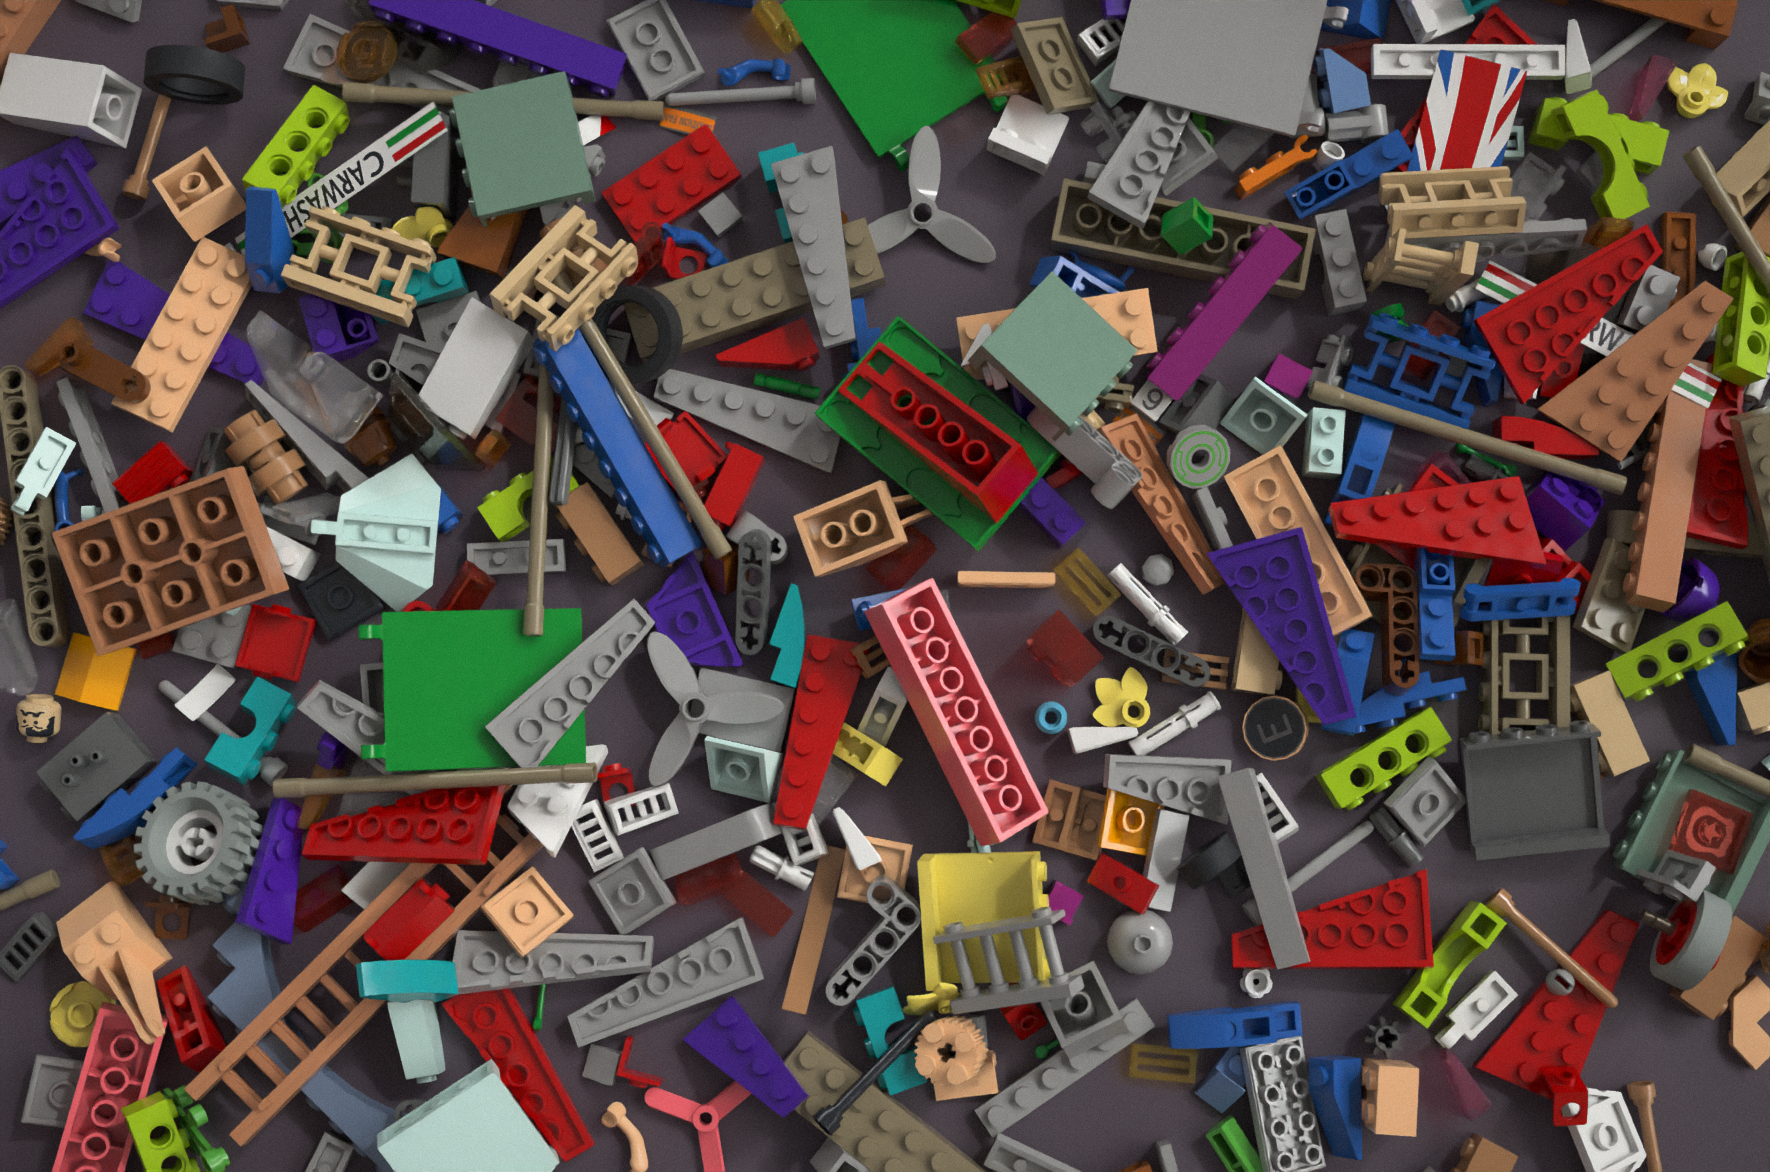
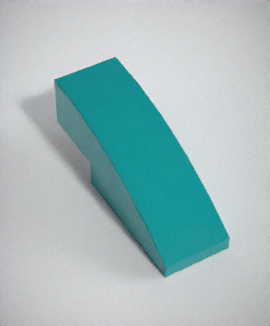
M792 583L769 645L781 650L771 680L797 689L805 651L806 627L799 588Z
M387 960L356 964L360 998L407 1003L416 999L439 1002L459 994L455 962L439 960Z

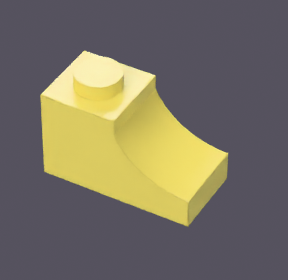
M845 722L833 754L885 787L903 760Z

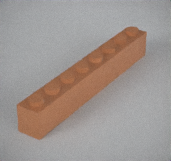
M1694 359L1690 361L1691 364L1709 373L1712 372L1713 364ZM1670 390L1655 412L1654 423L1651 424L1648 430L1647 441L1651 442L1650 451L1647 452L1643 460L1642 470L1646 471L1645 481L1640 485L1637 496L1638 501H1641L1640 512H1637L1633 521V531H1636L1635 542H1632L1628 551V561H1631V568L1623 582V591L1626 592V604L1663 613L1676 604L1706 407L1673 390Z

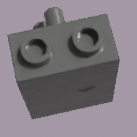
M438 111L448 131L398 164L397 167L413 168V175L398 174L396 183L398 187H412L411 203L416 209L420 207H433L442 212L443 218L456 221L460 163L456 139L461 137L458 129H454L449 115Z
M106 712L36 771V773L42 779L40 782L42 788L49 795L56 796L62 803L60 807L62 812L70 820L82 822L93 817L111 794L116 793L120 788L126 790L158 761L118 713Z

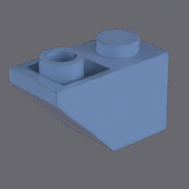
M1329 48L1315 50L1316 57L1313 59V68L1317 77L1320 76L1322 89L1318 91L1320 105L1322 108H1325L1326 113L1334 114L1371 105L1365 72Z

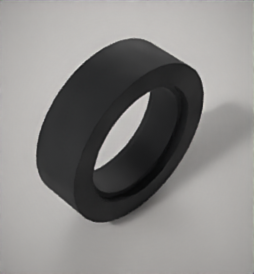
M161 45L152 47L146 52L143 83L148 89L160 95L180 101L211 105L231 104L243 98L246 68L238 59L215 50L188 45Z
M642 285L618 286L613 296L609 299H604L596 308L592 319L608 344L607 325L611 315L618 307L632 302L647 309L653 316L658 328V344L655 352L648 361L639 366H631L620 361L617 357L616 359L631 384L654 380L665 374L674 365L680 354L683 342V329L679 314L665 295L651 287ZM586 341L588 347L590 348V350H591L592 354L594 355L596 361L598 362L600 368L602 369V371H603V373L605 374L606 378H608V376H607V374L605 373L603 367L601 366L600 362L598 361L597 357L595 356L594 352L592 351L591 347L589 346L588 342Z

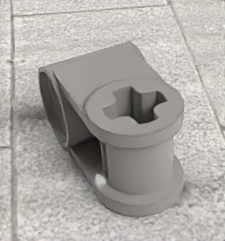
M743 510L725 537L739 545L741 537L752 529L763 530L770 537L771 545L779 542L778 547L781 552L779 554L774 552L771 554V565L782 563L788 555V546L785 539L767 527L760 519ZM756 537L748 542V546H753L754 555H756V551L762 547V544L757 543Z

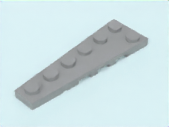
M309 14L283 67L288 74L343 88L344 82L421 89L470 92L480 90L397 52L392 65L384 75L374 81H355L347 74L344 67V53L355 33L312 14ZM406 104L421 109L427 106L418 104ZM436 106L438 111L444 112L449 116V110L454 109L451 106Z
M1148 101L1094 183L1087 198L1143 229L1190 111Z
M829 146L771 164L825 349L856 341L833 147Z
M1585 219L1529 220L1524 222L1523 232L1405 238L1404 244L1452 253L1465 241L1479 243L1476 262H1482L1494 254L1500 253L1505 258L1528 254L1534 255L1578 249L1585 237L1587 227ZM1388 229V233H1387V236H1386L1385 244H1386V241H1387L1388 237H1390L1389 229Z
M669 369L658 378L654 393L655 400L683 412L686 410L688 414L694 417H699L708 423L727 429L743 438L755 441L771 450L783 453L827 474H832L841 437L814 414L820 405Z
M633 599L484 728L519 768L537 767L655 624L654 620Z
M321 680L297 704V708L360 757L361 745H383L385 743L384 714ZM384 759L365 760L384 775L452 772L459 770L443 769L385 772ZM431 789L405 791L410 795H414Z
M743 917L738 918L652 967L651 972H644L567 1016L578 1048L764 979Z
M459 930L453 956L459 994L651 972L654 938L653 936L554 933L521 959L499 931Z

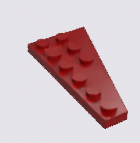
M1647 224L1473 321L1521 405L1532 396L1533 392L1545 382L1554 369L1588 335L1608 310L1620 300L1629 287L1662 254L1663 251Z
M1520 476L1331 503L1328 508L1336 538L1372 544L1385 542L1397 544V547L1405 549L1418 547L1428 549V552L1477 560L1481 557L1501 560V563L1513 565L1515 562L1529 564L1531 568L1544 569L1547 565Z
M506 785L431 789L397 799L396 804L385 807L376 805L367 808L365 813L351 817L345 814L311 824L302 855L307 860L486 865Z
M1427 869L1400 879H1394L1368 890L1365 889L1320 904L1303 912H1297L1311 962L1283 969H1432L1434 963ZM1263 924L1231 935L1232 969H1277Z
M1604 910L1580 938L1579 944L1569 956L1608 991L1613 993L1640 923L1612 911ZM1558 964L1559 967L1557 969H1564L1561 965ZM1557 975L1554 978L1566 989L1568 988L1569 984ZM1575 978L1573 990L1564 996L1551 993L1546 986L1545 980L1513 1017L1514 1020L1502 1034L1495 1038L1492 1042L1493 1045L1472 1066L1553 1100V1094L1542 1075L1543 1069L1575 1067L1580 1075L1607 1007Z

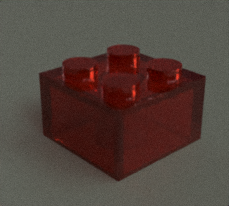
M1057 610L1027 639V643L1030 645L1027 648L1028 652L1039 663L1044 660L1052 668L1049 674L1062 687L1065 684L1070 688L1074 686L1104 658L1060 610Z

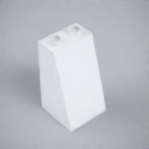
M10 53L0 86V116L13 124L70 137L78 136L84 140L126 149L142 89L104 65Z
M472 297L415 400V403L422 407L419 413L437 423L439 418L450 424L447 430L463 440L466 435L476 439L533 347L534 339L529 331L506 317L503 318L493 309Z

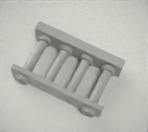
M1048 906L1031 911L1032 915L968 926H963V922H954L943 926L944 931L933 937L934 944L951 942L963 988L960 990L961 995L950 1001L953 1015L1069 998L1084 988L1081 974L1069 976L1068 972L1063 970L1052 924L1066 916L1064 909L1052 911L1051 907ZM1039 927L1051 973L1048 980L1039 981L1038 977L1034 976L1022 929ZM1009 932L1021 980L1018 981L1019 984L1009 985V982L1004 980L993 934ZM980 937L992 983L989 989L980 990V987L975 985L964 939Z

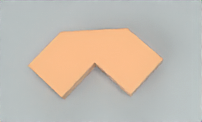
M1752 975L1729 997V1011H1731L1729 1045L1752 1069L1757 1070L1770 1057V1037L1757 1024L1770 1011V989L1758 976Z

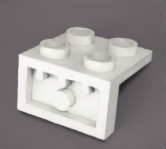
M1396 0L1416 44H1425L1471 24L1475 20L1474 15H1468L1461 0Z
M1013 93L997 127H993L988 138L987 151L1045 175L1068 124L1069 117L1061 113L1047 115L1043 105Z

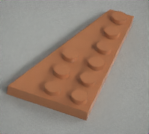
M1704 281L1539 407L1537 411L1568 431L1582 437L1615 461L1622 462L1734 298Z

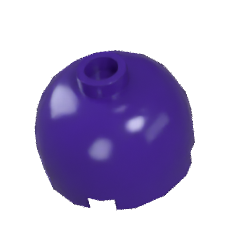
M1690 557L1691 560L1689 561L1682 559L1676 604L1664 613L1657 611L1667 619L1675 622L1685 623L1717 606L1720 589L1718 579L1714 572L1694 557Z

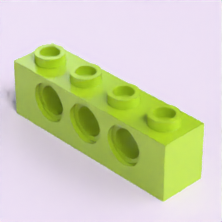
M313 85L242 178L245 192L250 186L276 189L282 209L286 204H291L302 182L311 178L316 163L321 157L328 155L334 139L339 133L342 134L347 129L350 122L347 103ZM315 125H322L319 128H312ZM299 148H303V149H304L303 151H300V152H295V151H294V150L299 149ZM280 172H287L285 175L282 176L276 175Z
M1742 251L1725 258L1722 291L1734 299L1718 320L1712 371L1713 375L1740 387L1766 379L1770 346V295Z
M1726 601L1606 663V666L1625 699L1629 701L1634 698L1635 702H1639L1654 694L1652 688L1662 683L1666 687L1671 686L1684 679L1682 673L1692 668L1700 671L1715 663L1713 657L1723 652L1729 656L1746 647L1744 642L1749 640V637L1730 604ZM1705 631H1714L1719 635V641L1712 647H1705L1699 642L1701 634ZM1676 646H1682L1688 650V657L1683 662L1675 663L1669 659L1670 651ZM1654 662L1657 664L1658 671L1656 675L1652 678L1641 677L1639 668L1643 663Z
M1432 707L1423 708L1317 773L1315 777L1335 809L1345 807L1348 811L1364 802L1362 796L1373 790L1376 794L1392 784L1389 779L1400 773L1404 777L1415 771L1419 767L1417 762L1424 757L1429 756L1433 759L1446 751L1444 745L1452 741ZM1409 735L1415 736L1419 742L1418 749L1414 753L1410 752L1405 745ZM1383 751L1391 757V765L1387 770L1382 769L1378 764V757ZM1356 768L1364 774V782L1359 787L1353 785L1350 780L1351 772Z
M159 1091L121 1108L145 1172H200L195 1158L188 1159L185 1148L189 1147L190 1143L184 1129L177 1130L174 1118L178 1117L179 1114L172 1098L166 1100ZM155 1127H166L165 1133L160 1138H150V1133ZM177 1156V1161L172 1167L161 1168L165 1158Z

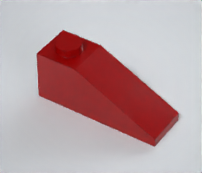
M804 317L716 354L720 367L792 371L796 368L799 371L807 370L816 365L815 360L820 359L818 348Z
M184 965L156 982L181 1063L200 1074L226 1048L222 1031L192 973Z

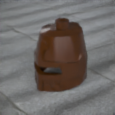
M373 399L359 401L347 410L334 425L333 430L345 449L362 466L373 467L378 464L379 467H382L390 462L388 456L396 450L397 444L389 420Z
M1770 618L1757 620L1748 626L1746 633L1749 640L1744 642L1746 647L1737 652L1739 666L1745 675L1760 684L1770 682Z

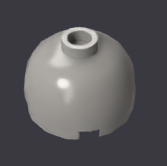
M1134 909L1127 910L1113 921L1107 935L1108 951L1116 965L1125 971L1138 975L1153 973L1161 968L1171 955L1173 945L1171 930L1165 920L1153 911L1146 910L1145 914H1140Z

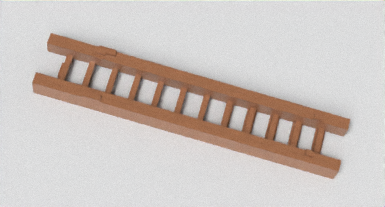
M506 785L503 798L514 788L513 785ZM499 813L497 823L518 845L502 861L489 850L487 860L495 868L479 884L458 864H444L471 892L455 908L448 902L454 909V912L405 960H431L480 910L481 906L491 899L543 845L530 834L524 838L518 832L520 828L506 814L502 816ZM411 863L184 1088L195 1101H198L222 1080L252 1110L229 1134L240 1146L248 1144L389 1002L364 998L358 1004L328 973L344 957L355 967L356 964L365 962L353 950L364 938L363 934L421 878L424 879L437 864ZM319 982L350 1012L338 1026L306 996ZM295 1006L326 1037L313 1051L282 1021ZM270 1031L302 1061L289 1075L257 1045ZM245 1055L277 1086L264 1099L232 1069Z

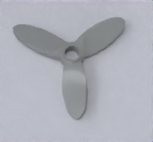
M929 126L922 127L914 138L909 159V187L912 202L908 208L885 215L868 225L877 254L898 245L918 229H927L941 244L962 257L979 263L994 261L996 259L994 247L981 232L963 219L939 210L935 204L941 175L939 144L934 131ZM922 204L928 205L932 210V216L926 222H919L914 217L916 207Z
M659 632L650 633L647 648L654 670L666 690L680 704V713L660 739L650 764L649 780L653 786H659L668 782L676 774L689 756L701 725L708 720L729 724H751L773 719L783 712L784 704L776 697L767 694L736 691L707 696L701 692L695 671L680 648L668 636ZM694 699H699L704 704V712L698 718L693 717L689 712V705Z

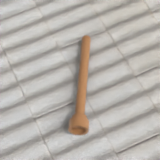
M158 95L134 175H130L129 179L124 181L121 193L132 199L147 201L150 187H148L149 181L146 178L171 102L169 97Z
M1503 887L1493 894L1485 904L1488 909L1501 917L1506 916L1559 965L1570 972L1578 982L1606 1007L1615 1008L1618 1005L1617 998L1514 907L1515 903L1511 900L1512 895Z
M1636 1081L1628 1083L1629 1099H1632L1633 1104L1638 1108L1643 1143L1647 1155L1648 1172H1662L1651 1104L1654 1103L1653 1098L1656 1097L1654 1082Z

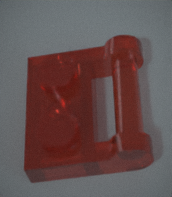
M655 222L644 224L641 231L642 236L634 244L637 249L638 266L631 276L623 279L630 286L636 285L659 261L661 247H666V241L661 237V228Z
M528 373L495 420L535 448L537 409L522 398L528 392L538 399V383L535 382L536 378ZM554 396L553 411L559 414L561 400ZM554 421L552 423L551 452L555 448L558 424Z

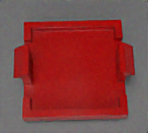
M686 410L674 422L665 418L657 425L693 488L711 476L728 457ZM646 442L645 446L668 486L680 498L649 444Z
M252 604L235 666L253 670V676L272 680L273 676L300 682L317 621L292 614V608L273 604L271 608Z

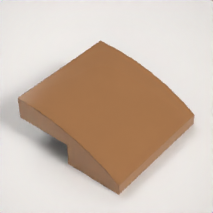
M1050 779L1044 798V803L1049 813L1038 819L1032 842L1098 861L1102 847H1097L1106 795Z

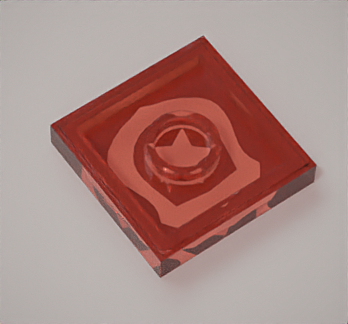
M1689 789L1668 850L1705 860L1715 866V870L1733 875L1753 813L1695 789Z

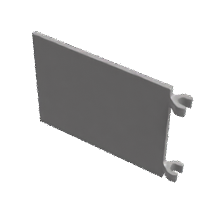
M1131 0L1108 91L1293 138L1296 135L1297 127L1308 133L1317 134L1322 126L1324 114L1303 112L1302 105L1321 25L1324 22L1332 28L1342 29L1349 9L1341 6L1327 7V0Z

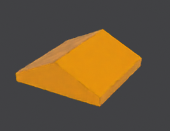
M73 632L55 695L118 711L137 649L125 647L98 656L91 637Z
M1107 788L1097 847L1147 855L1155 810H1164V805Z

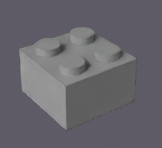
M1094 960L1068 973L1069 976L1081 974L1084 988L1073 997L1040 1002L1062 1049L1069 1059L1128 1030Z

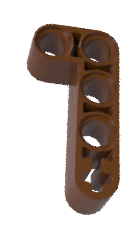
M1363 564L1353 575V580L1365 601H1381L1383 687L1391 695L1401 696L1406 694L1417 683L1420 675L1417 575L1413 569L1405 565ZM1360 577L1369 578L1373 583V587L1364 586L1360 581ZM1397 578L1403 581L1405 589L1397 588L1393 584L1392 579ZM1393 609L1401 610L1405 614L1406 620L1397 619L1393 614ZM1393 641L1403 642L1407 651L1401 652L1397 650ZM1400 670V677L1395 676Z

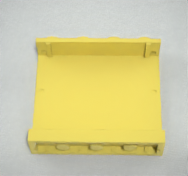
M1040 851L923 854L917 861L926 991H933L939 983H961L951 942L934 944L933 937L944 931L943 926L954 922H963V926L1027 916L1032 915L1031 911L1049 906L1048 894H1043L1042 881L1047 880V865L1045 861L1041 862ZM1039 927L1022 929L1034 976H1037L1039 981L1048 980L1051 973ZM1009 932L993 934L1004 980L1009 983L1020 981L1021 977ZM980 937L964 939L975 983H991Z

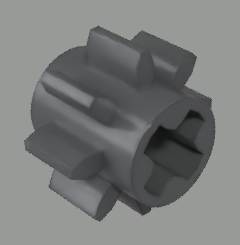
M1378 1016V1023L1374 1025L1365 1024L1369 1032L1368 1036L1363 1037L1362 1040L1373 1045L1370 1053L1376 1055L1381 1049L1383 1055L1389 1059L1391 1058L1392 1050H1403L1399 1043L1400 1038L1405 1037L1406 1033L1395 1029L1398 1026L1397 1020L1392 1019L1386 1025L1384 1017ZM1383 1030L1390 1033V1037L1385 1039V1044L1378 1041V1037L1383 1035Z

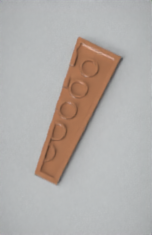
M1137 413L1097 429L1104 438L1141 471L1142 479L1131 491L1202 595L1225 584V580L1206 554L1213 552Z

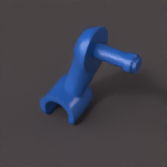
M779 58L773 61L748 59L730 68L724 69L721 67L717 72L721 76V81L724 85L733 86L748 74L759 71L772 72V79L788 81L791 66L785 64Z
M663 223L662 228L665 231L664 240L666 242L668 237H672L677 245H695L709 256L705 262L711 268L729 263L721 250L716 249L703 234L676 226L670 227L668 223Z
M1069 252L1070 256L1075 260V265L1117 290H1125L1127 288L1123 282L1135 271L1130 266L1117 278L1104 269L1079 260L1075 252Z
M77 468L66 474L61 470L55 481V509L58 520L55 531L74 525L69 519L68 480L83 475L82 468Z

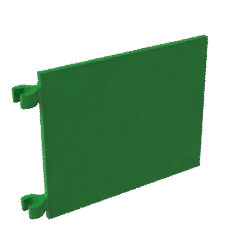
M787 0L779 5V9L877 157L880 159L884 155L890 154L901 172L909 168L910 159L908 152L902 147V144L915 137L922 127L933 126L981 95H986L996 113L1006 108L1005 102L1008 100L1002 90L997 87V85L1006 80V77L954 0Z
M581 608L544 609L543 636L540 637L523 635L524 609L382 612L381 625H359L358 640L380 639L383 643L385 743L383 745H361V760L384 759L385 772L518 767L484 727L582 644ZM585 709L538 766L586 763Z

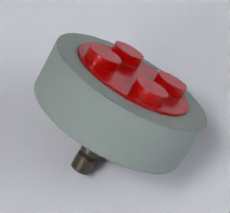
M1703 890L1697 902L1682 898L1680 902L1677 901L1666 918L1643 909L1639 915V921L1659 930L1650 958L1652 975L1683 991L1690 990L1698 985L1709 971L1716 967L1732 922V907L1730 903Z

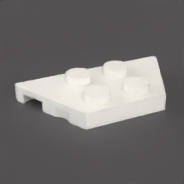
M602 744L586 746V763L595 762L598 772L608 754L607 746ZM547 765V766H537V767L563 766V765ZM593 783L518 785L507 808L510 814L526 827L529 834L546 848L550 856L556 857Z
M1587 1088L1589 1091L1587 1123L1585 1125L1568 1126L1586 1172H1634L1641 1166L1647 1155L1621 1092L1599 1091ZM1576 1103L1564 1105L1561 1109L1563 1116L1572 1117L1576 1115L1579 1111V1105Z

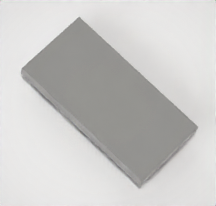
M1301 1036L1277 1039L1275 1043L1240 1047L1262 1172H1308L1326 1167L1315 1106L1309 1092V1075Z

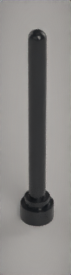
M924 1011L833 1106L829 1104L826 1108L821 1107L812 1116L815 1122L828 1135L832 1136L841 1127L842 1115L917 1039L918 1035L922 1034L921 1031L935 1020L936 1015L934 1011Z

